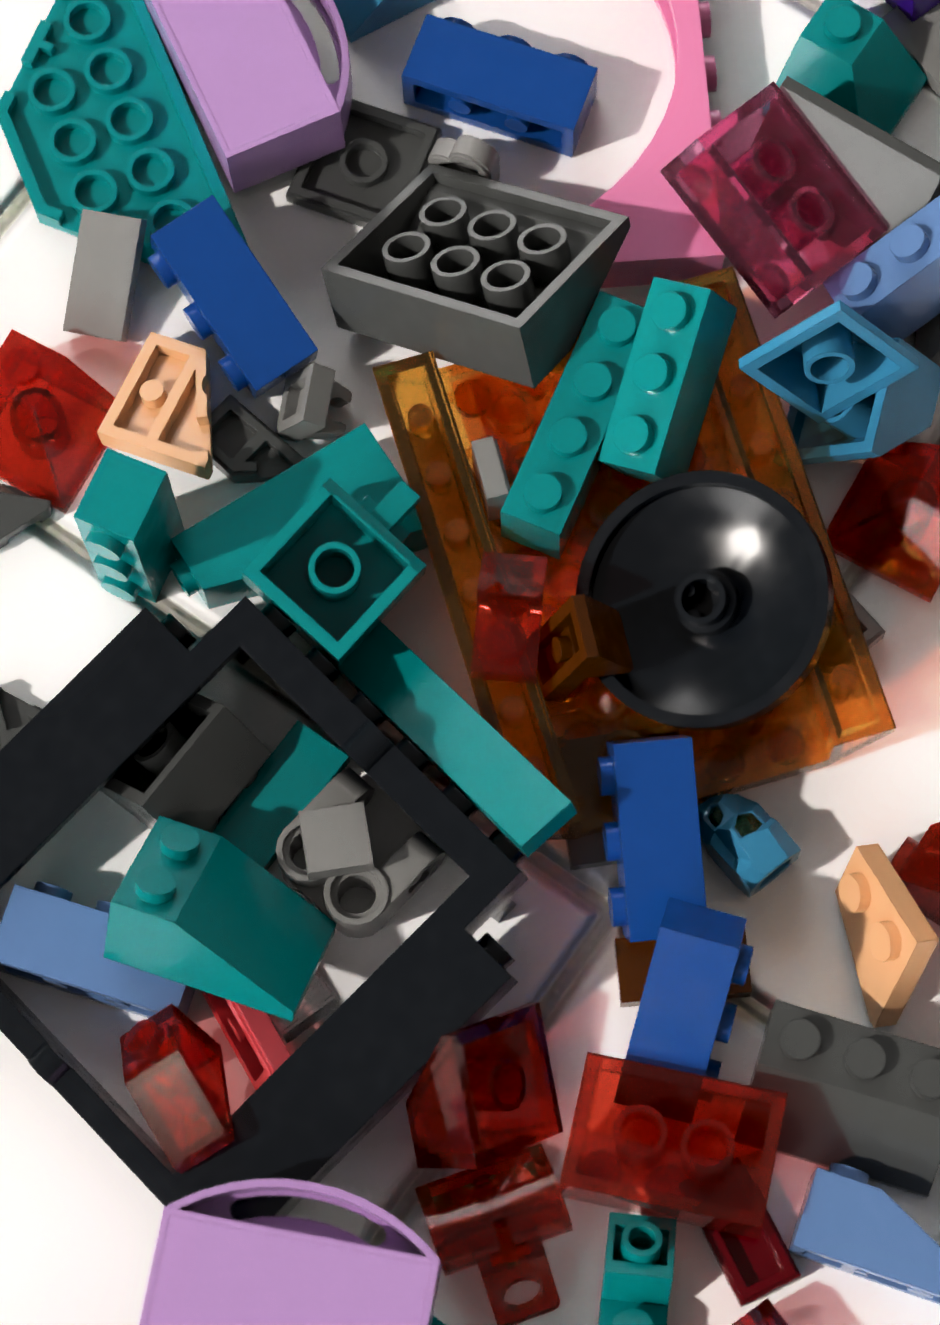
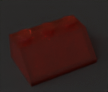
M587 1052L559 1183L561 1195L568 1199L647 1216L677 1219V1222L760 1240L788 1093Z

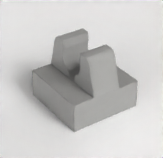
M312 363L286 378L275 432L278 436L297 443L305 438L332 440L345 433L347 425L334 421L328 414L329 405L341 408L352 400V393L334 380L336 370Z

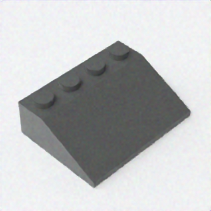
M430 163L321 268L337 327L535 388L571 350L631 226L629 216Z

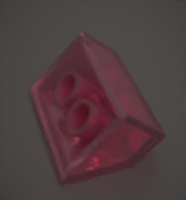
M774 81L697 138L660 171L774 319L815 290L888 230Z

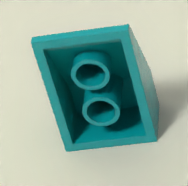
M159 816L111 900L104 957L293 1021L335 934L337 924L222 836Z

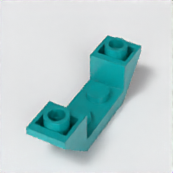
M616 1212L609 1213L598 1325H667L668 1305L673 1282L677 1219Z

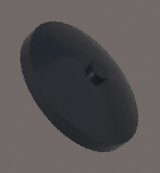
M713 470L690 471L662 478L643 487L622 502L606 518L592 539L582 561L576 588V595H587L616 609L622 619L633 662V670L624 674L598 676L602 683L616 698L641 715L668 726L696 731L720 730L748 723L762 717L787 700L803 684L819 660L828 639L834 609V587L828 557L819 537L806 518L788 500L768 486L743 475Z

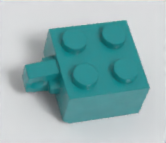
M330 478L319 487L242 571L243 581L264 601L270 602L297 631L339 668L426 572L427 565L403 544L410 536V532L401 525L402 521L420 503L421 496L401 479L379 504L369 495H366L358 503Z

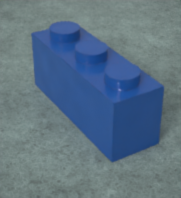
M426 14L402 73L403 102L410 106L573 158L596 98L598 68L588 65L585 60L570 53H559L556 55L534 48L527 41L517 36L502 35L499 37L477 30L467 21L457 17L442 19Z
M213 194L150 235L151 248L155 253L147 258L148 262L167 289L177 284L190 305L182 309L185 317L201 340L204 341L212 336L225 355L217 362L237 392L247 387L254 399H256L316 359L318 348Z
M684 734L606 741L607 756L597 757L599 792L601 796H611L613 822H603L602 824L605 859L607 862H617L619 887L608 888L610 921L612 927L622 926L623 936L629 942L657 940L669 897L707 908L692 737Z
M668 898L617 1087L615 1101L690 1122L693 1120L699 1097L712 1101L722 1064L721 1061L710 1059L714 1041L728 1044L738 1007L737 1004L726 1002L731 983L744 986L754 950L753 946L742 944L747 922L746 918Z

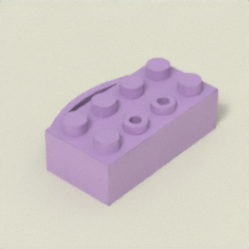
M144 0L158 35L234 193L346 147L344 134L351 109L353 82L348 41L343 21L333 0H309L324 21L335 47L340 76L338 81L333 84L326 83L321 73L320 59L310 28L291 0Z
M286 1178L230 1182L203 1189L164 1207L139 1325H431L442 1263L435 1252L411 1228L391 1213L362 1197L342 1189L316 1182ZM257 1197L312 1199L339 1206L367 1218L385 1230L386 1238L380 1245H371L352 1233L314 1220L287 1216L255 1217L238 1220L232 1217L230 1209L237 1200Z

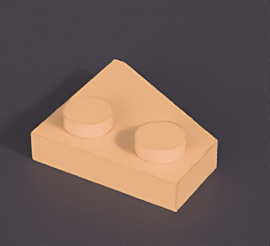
M150 332L97 431L102 445L209 480L213 473L210 360L206 349Z
M877 843L856 846L835 893L869 1021L874 1028L896 1025L940 939L880 845Z

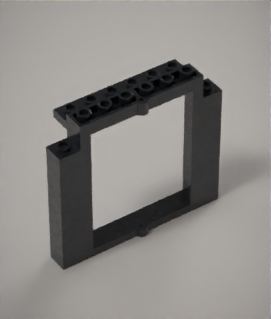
M246 596L191 651L189 648L197 639L171 613L160 621L145 607L0 750V889L233 658L242 666L252 658L469 877L180 1167L168 1157L0 978V1031L24 1055L31 1067L48 1084L53 1086L164 1206L203 1189L230 1182L286 1178L320 1183L518 983L506 970L515 959L488 932L479 940L473 934L490 917L499 923L517 905L510 897L528 880L516 866L525 856L498 829L487 837L470 820L478 809L451 782L440 791L424 775L433 764L406 737L395 746L378 729L387 718L360 691L349 700L333 684L341 675L337 668L315 647L304 655L288 639L297 629L270 602L260 611ZM257 1197L237 1200L232 1204L230 1212L232 1217L238 1220L255 1217L287 1216L304 1198Z

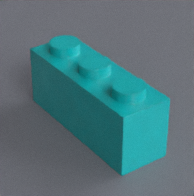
M653 277L598 461L626 476L649 482L688 472L738 308L712 289Z
M107 448L73 517L97 577L102 581L101 587L112 595L127 601H135L138 595L156 602L171 571L169 564L177 559L171 538L184 531L171 483L166 471Z

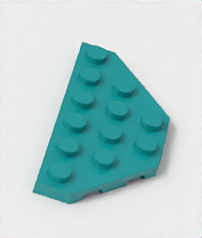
M55 0L46 20H40L21 58L22 67L10 91L5 90L0 99V126L39 223L78 237L82 209L147 220L140 261L150 265L147 258L155 253L151 248L150 235L213 194L248 246L144 0Z

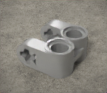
M348 767L337 774L303 810L363 801L365 807L372 798L375 789ZM298 815L283 829L276 845V855L282 877L289 887L302 894L323 914L337 924V931L347 937L359 939L373 936L380 931L431 877L446 854L423 832L419 831L410 837L380 869L374 867V871L308 880L307 870L301 869L293 863L294 855L303 847ZM354 887H365L372 891L376 897L371 908L356 914L350 913L341 907L340 900L344 893Z

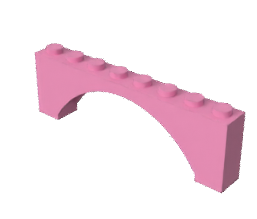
M654 0L661 12L670 37L675 64V84L665 116L652 141L620 180L589 205L629 216L631 226L601 288L651 285L654 276L681 283L721 280L724 258L734 256L732 221H721L719 202L728 201L726 165H715L714 147L722 146V118L720 109L710 110L708 92H716L717 89L716 61L714 55L704 56L702 39L711 37L709 1Z

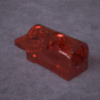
M542 1143L414 1188L436 1254L441 1260L444 1275L448 1276L477 1265L497 1325H516L554 1311L559 1307L560 1298L542 1241L573 1231V1226L561 1189ZM534 1281L540 1284L537 1295L526 1303L517 1305L510 1304L504 1300L507 1290L518 1282Z

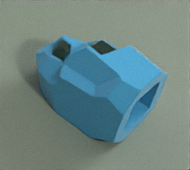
M739 794L712 795L698 806L700 835L710 857L730 881L748 898L761 891L798 859L801 852L800 847L776 819L771 818L757 802Z

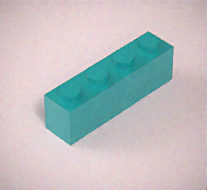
M599 291L500 511L502 537L560 560L602 465L598 461V457L644 307Z

